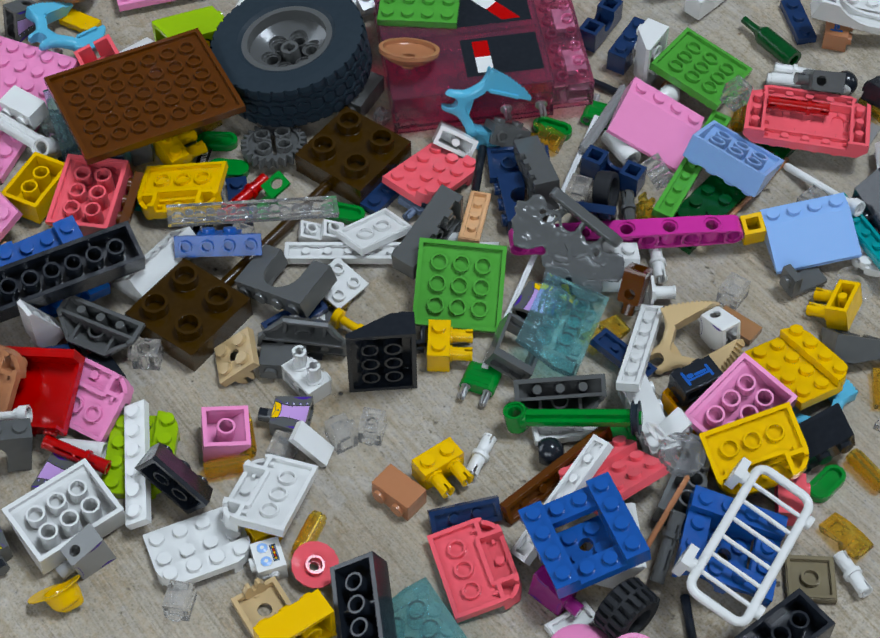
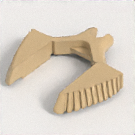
M709 300L691 301V303L682 302V304H670L660 308L664 318L665 329L660 343L652 349L649 361L655 358H662L664 360L662 364L656 367V374L660 375L673 369L683 368L695 360L694 358L682 356L675 346L676 329L679 330L697 320L701 314L719 306V302ZM735 339L710 353L709 356L724 373L740 357L745 342L743 339Z

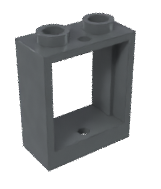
M509 312L498 325L484 363L513 380L529 379L534 372L548 334L539 327L523 320L520 316ZM506 330L531 344L525 362L499 348Z

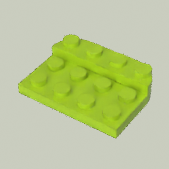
M158 411L157 416L149 415L150 447L160 442L169 446L176 456L180 433L174 415L164 411ZM123 414L119 415L110 432L105 459L111 460L112 465L109 472L105 475L102 474L101 478L115 498L125 499ZM151 483V499H155L156 495L162 492Z

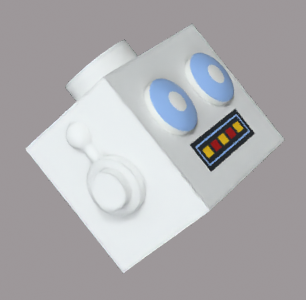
M278 536L249 544L252 557L248 559L251 572H256L259 579H262L264 582L271 577H276L277 580L288 577L287 564Z

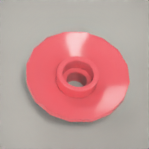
M309 541L300 545L293 553L291 571L295 579L303 586L311 589L323 588L331 584L330 567L339 564V559L335 551L327 544L319 541ZM315 564L318 570L312 571L309 565Z

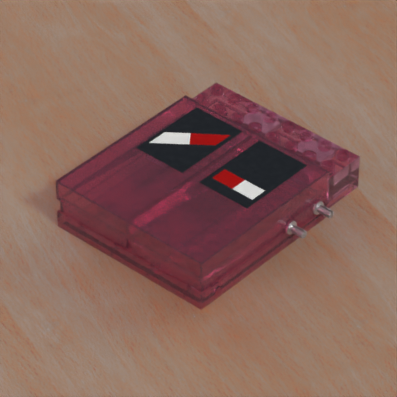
M373 0L375 11L374 24L378 46L380 42L387 39L406 37L426 40L440 48V55L434 61L420 67H414L413 69H404L380 54L393 130L397 134L437 129L440 121L454 127L463 126L457 116L442 110V103L452 104L456 100L447 96L445 92L448 89L464 90L477 84L484 77L488 66L514 79L521 87L528 91L532 99L531 101L514 99L486 91L485 94L474 99L469 115L475 124H483L486 118L494 119L495 116L504 118L506 121L540 116L545 117L553 115V109L593 104L595 81L572 0H460L457 29L377 25L380 0Z

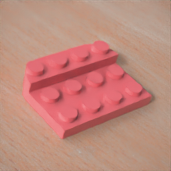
M432 142L383 175L382 183L414 204L422 206V203L428 204L441 184L453 191L463 184L469 186L472 183L476 160L469 155L461 158Z
M619 435L609 442L614 448L593 478L609 472L623 500H626L669 474L671 468L669 463L638 450L637 441L629 440L625 436ZM572 464L559 470L560 480Z
M479 517L427 536L457 623L502 606L507 610L521 600L522 583L503 531L498 524L482 520Z

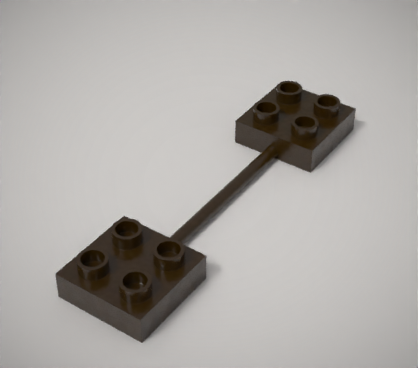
M346 106L295 154L296 171L320 185L262 239V247L264 244L274 247L331 191L360 206V203L382 182L383 175L411 157V141ZM245 256L221 280L183 258L125 312V316L145 323L146 326L140 334L141 338L195 372L215 352V347L229 339L253 315L251 298L232 286L235 284L234 280L254 256Z

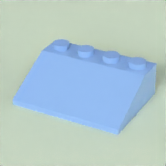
M715 120L692 135L682 155L691 164L705 168V171L710 175H717L727 185L735 186L741 189V192L746 196L754 198L764 189L785 161Z
M844 192L760 210L766 227L764 241L777 275L781 274L783 267L791 264L797 271L862 257L851 210Z

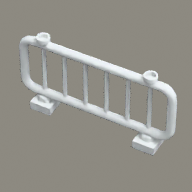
M745 457L737 463L724 483L731 490L738 483L742 486L698 560L695 558L700 548L691 543L671 570L678 577L686 570L690 572L686 581L690 595L726 622L737 627L746 626L753 618L759 620L763 615L766 607L761 605L801 531L803 528L808 530L815 521V518L810 516L814 508L813 500L805 490L767 465L755 466L749 473L747 470L752 462ZM762 474L768 476L802 500L804 507L801 513H798L755 483L758 477ZM752 487L797 517L791 531L745 500ZM742 504L788 535L781 548L735 517ZM732 521L778 552L771 566L725 535ZM722 539L768 570L761 584L714 552ZM711 556L758 588L751 602H748L704 571ZM700 575H703L747 606L745 613L741 617L736 616L700 591L697 587V580Z

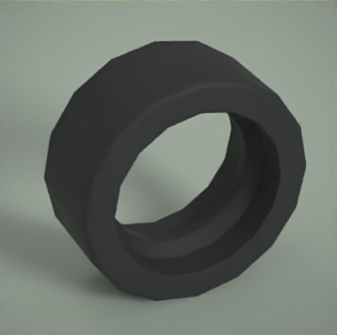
M598 171L593 182L592 203L617 206L620 193L618 173L614 171Z

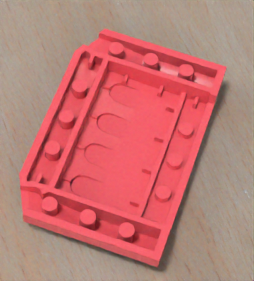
M764 85L763 89L753 90V87H749L743 135L752 143L765 144L772 147H785L792 150H805L812 153H825L832 156L857 158L867 154L869 150L871 105L867 103L865 107L856 103V98L839 94L777 85ZM768 96L799 100L812 99V101L830 103L829 115L811 113L810 115H805L803 112L767 108Z

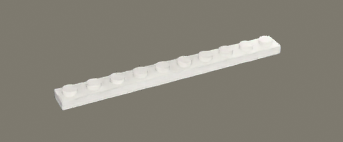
M285 242L284 256L289 264H311L313 260L330 264L337 257L346 264H392V252L401 242L388 243L363 256L344 242ZM480 242L481 244L499 245V242Z

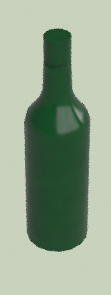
M746 16L742 18L741 23L754 33L756 42L782 64L793 65L799 62L801 52L771 28L760 27Z

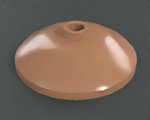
M400 37L387 39L380 42L378 49L384 58L396 65L402 66L404 69H413L414 67L426 65L440 55V48L436 44L417 38Z

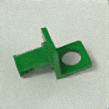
M277 171L261 185L265 191V196L251 206V208L259 217L273 205H277L282 211L284 208L277 201L276 197L287 189L291 183L280 171ZM277 179H281V187L273 189L272 183Z

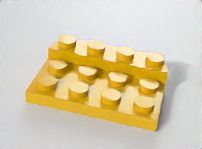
M227 161L147 166L137 194V199L147 220L171 219L204 215L213 216L217 214L218 208L223 202L221 192L228 171Z
M794 324L790 328L781 329L779 337L745 351L746 354L798 396L795 406L800 411L843 390L848 365L814 335L804 330L801 325Z
M790 402L699 434L716 483L730 497H735L742 485L738 483L731 490L724 483L733 468L743 457L752 462L747 470L749 473L755 466L767 465L790 481L801 476L807 469L809 449ZM763 474L755 482L765 490L779 485ZM752 487L748 496L760 491Z

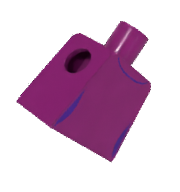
M544 565L533 574L528 594L556 616H559L565 609L574 617H577L582 612L585 606L575 598L577 592L561 599L558 598Z

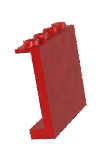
M6 346L20 353L22 357L26 358L28 363L26 378L20 379L11 411L20 405L31 406L33 412L31 422L33 437H36L37 434H43V436L50 435L54 438H57V435L67 436L85 357L75 349Z

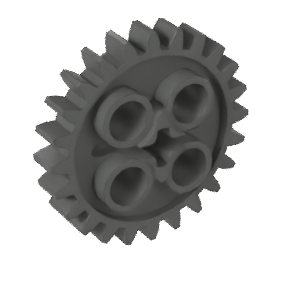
M262 125L260 128L254 126L255 131L248 130V134L243 135L244 139L241 140L240 147L243 159H246L247 163L252 162V166L259 164L260 169L264 166H267L268 169L275 166L278 169L279 165L287 167L286 163L288 162L294 164L295 154L307 143L305 132H301V128H296L295 125L294 127H271L270 125L267 127ZM272 135L275 136L277 148L276 155L273 154L271 142Z

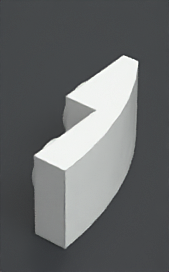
M323 219L322 224L301 220L298 229V241L342 242L336 237V230L343 228L344 223Z

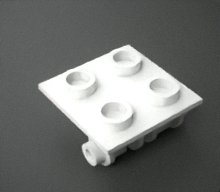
M337 257L328 264L331 266L337 281L324 298L336 309L339 307L342 309L364 290L369 283Z

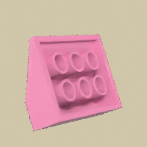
M634 77L624 90L606 132L676 172L684 159L682 155L692 135L700 130L705 117L639 78Z
M744 352L684 413L692 422L691 427L699 435L705 431L790 402L793 409L798 396Z

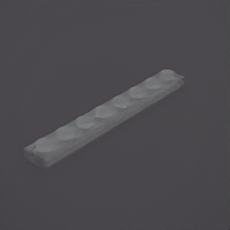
M336 196L170 204L166 205L168 227L337 218L339 217V208Z

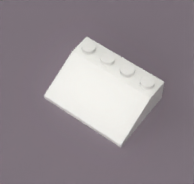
M86 458L1 509L43 575L67 560L62 554L61 548L89 523H91L102 538L125 524L124 508Z

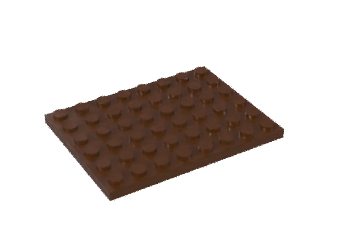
M198 28L44 77L45 84L87 165L246 112L245 104Z

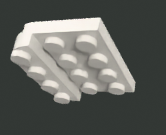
M265 454V458L254 461L248 459L243 464V473L229 497L224 496L223 498L225 528L239 532L241 527L284 538L318 474V466L273 454Z
M223 506L142 535L160 584L172 589H179V592L189 591L188 585L232 569H234L235 573L244 569L243 565L248 561L251 554L250 538L247 536L245 528L241 527L239 532L225 528Z

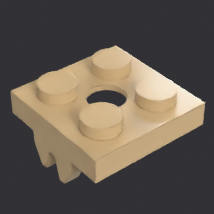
M247 326L214 348L219 382L224 387L229 386L233 382L248 383L247 377L254 379L255 373L253 370L260 366L254 331ZM238 352L235 360L231 361V353Z
M271 577L264 582L262 579L256 578L254 585L250 586L249 583H246L242 589L243 593L231 598V604L252 638H254L253 627L260 620L270 618L278 613L282 607L292 604L276 577ZM263 604H268L272 607V612L268 616H261L258 614V608Z

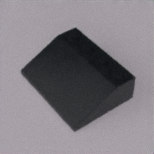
M414 312L390 313L345 335L350 393L417 388Z

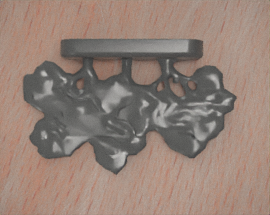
M554 187L549 193L550 198L560 205V210L547 209V202L540 194L532 195L527 201L518 200L514 207L516 215L511 220L514 231L513 243L514 246L524 249H533L540 246L545 248L546 253L541 257L542 266L546 269L543 274L545 283L559 284L565 278H571L573 292L582 301L591 302L601 298L603 290L602 281L619 282L622 279L625 269L623 255L605 252L602 244L606 241L609 245L616 248L622 243L623 239L557 187ZM544 209L546 213L541 214L540 211ZM570 213L581 222L575 231L570 232L563 227L562 217L565 214ZM550 215L552 218L556 216L551 222L543 221L545 216ZM556 221H559V227L555 226ZM585 227H588L600 238L589 244L582 235V231ZM598 249L599 255L595 256L594 253Z

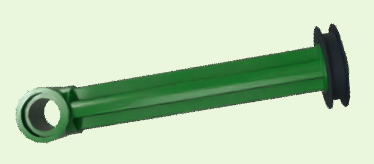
M632 400L630 409H528L523 403L517 401L510 402L503 408L506 427L513 434L523 433L528 427H631L632 435L634 436L635 432H638L640 436L643 424L640 400L638 404H635Z

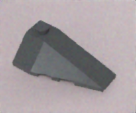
M822 327L823 344L845 363L854 364L880 359V338L865 334L863 337H860V335L850 333V331Z

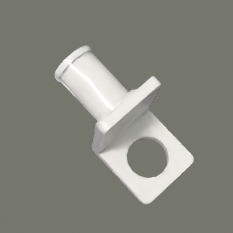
M650 275L649 287L643 304L654 305L656 299H676L675 285L656 286L654 275ZM641 305L635 306V310H640Z
M679 407L659 425L651 422L645 424L658 442L671 445L680 436L688 437L689 435L686 433L690 434V432H693L692 422Z

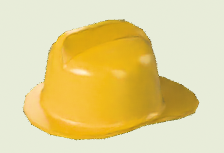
M80 575L37 592L27 602L35 604L45 601L56 612L64 613L77 608L84 602L82 591L77 582Z

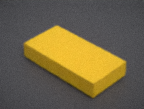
M72 8L67 16L58 19L59 24L80 33L94 26L99 27L102 25L101 20Z

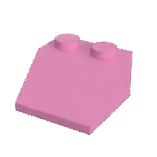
M248 405L201 407L203 462L227 461L251 448Z

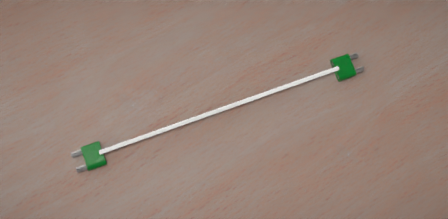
M597 93L593 95L592 100L588 101L580 118L582 124L589 126L585 136L607 105L606 103L598 102L600 95H597ZM610 121L608 122V124L606 125V127L604 128V130H607V128H608V126H609V124H610ZM579 150L561 188L564 193H566L583 155V152ZM549 215V217H548V219H547L546 222H551V221H553L554 218H555V216L552 218V217ZM537 254L531 255L504 317L509 312H513L512 306L523 290L538 256ZM470 361L459 384L461 388L457 398L464 400L468 391L482 395L478 404L485 407L489 397L494 395L503 373L485 364L484 361L483 364Z

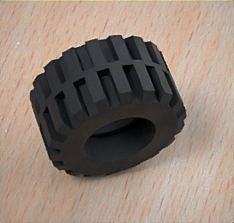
M631 577L618 584L603 599L595 613L594 623L609 638H617L627 633H640L656 614L660 598L638 577Z

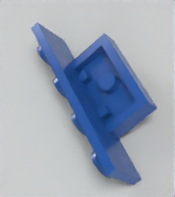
M228 226L224 227L223 230L205 227L196 235L174 236L175 258L262 255L261 233L242 234V229L236 230V227Z

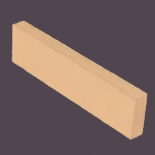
M470 192L458 241L480 243L491 201L490 193Z

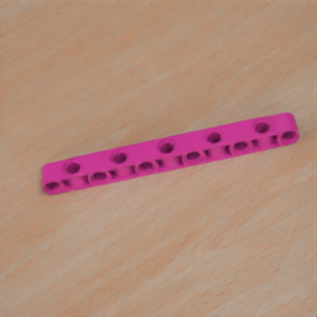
M702 215L602 221L623 239L622 242H636L638 249L732 244L741 241L744 237L740 219L736 215ZM581 222L562 223L567 231L572 232L578 228ZM585 227L582 231L586 241H597L600 238L588 227ZM512 228L508 231L512 254L544 255L546 253L543 246L533 249L514 246V231Z

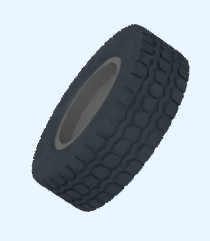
M245 0L223 18V22H220L217 30L214 32L210 46L246 106V112L238 115L252 123H259V125L267 127L269 125L271 127L307 125L309 122L320 121L321 118L325 119L333 115L334 112L337 113L344 108V105H348L353 101L354 97H357L361 92V88H364L367 79H369L372 68V52L364 20L358 7L352 0Z

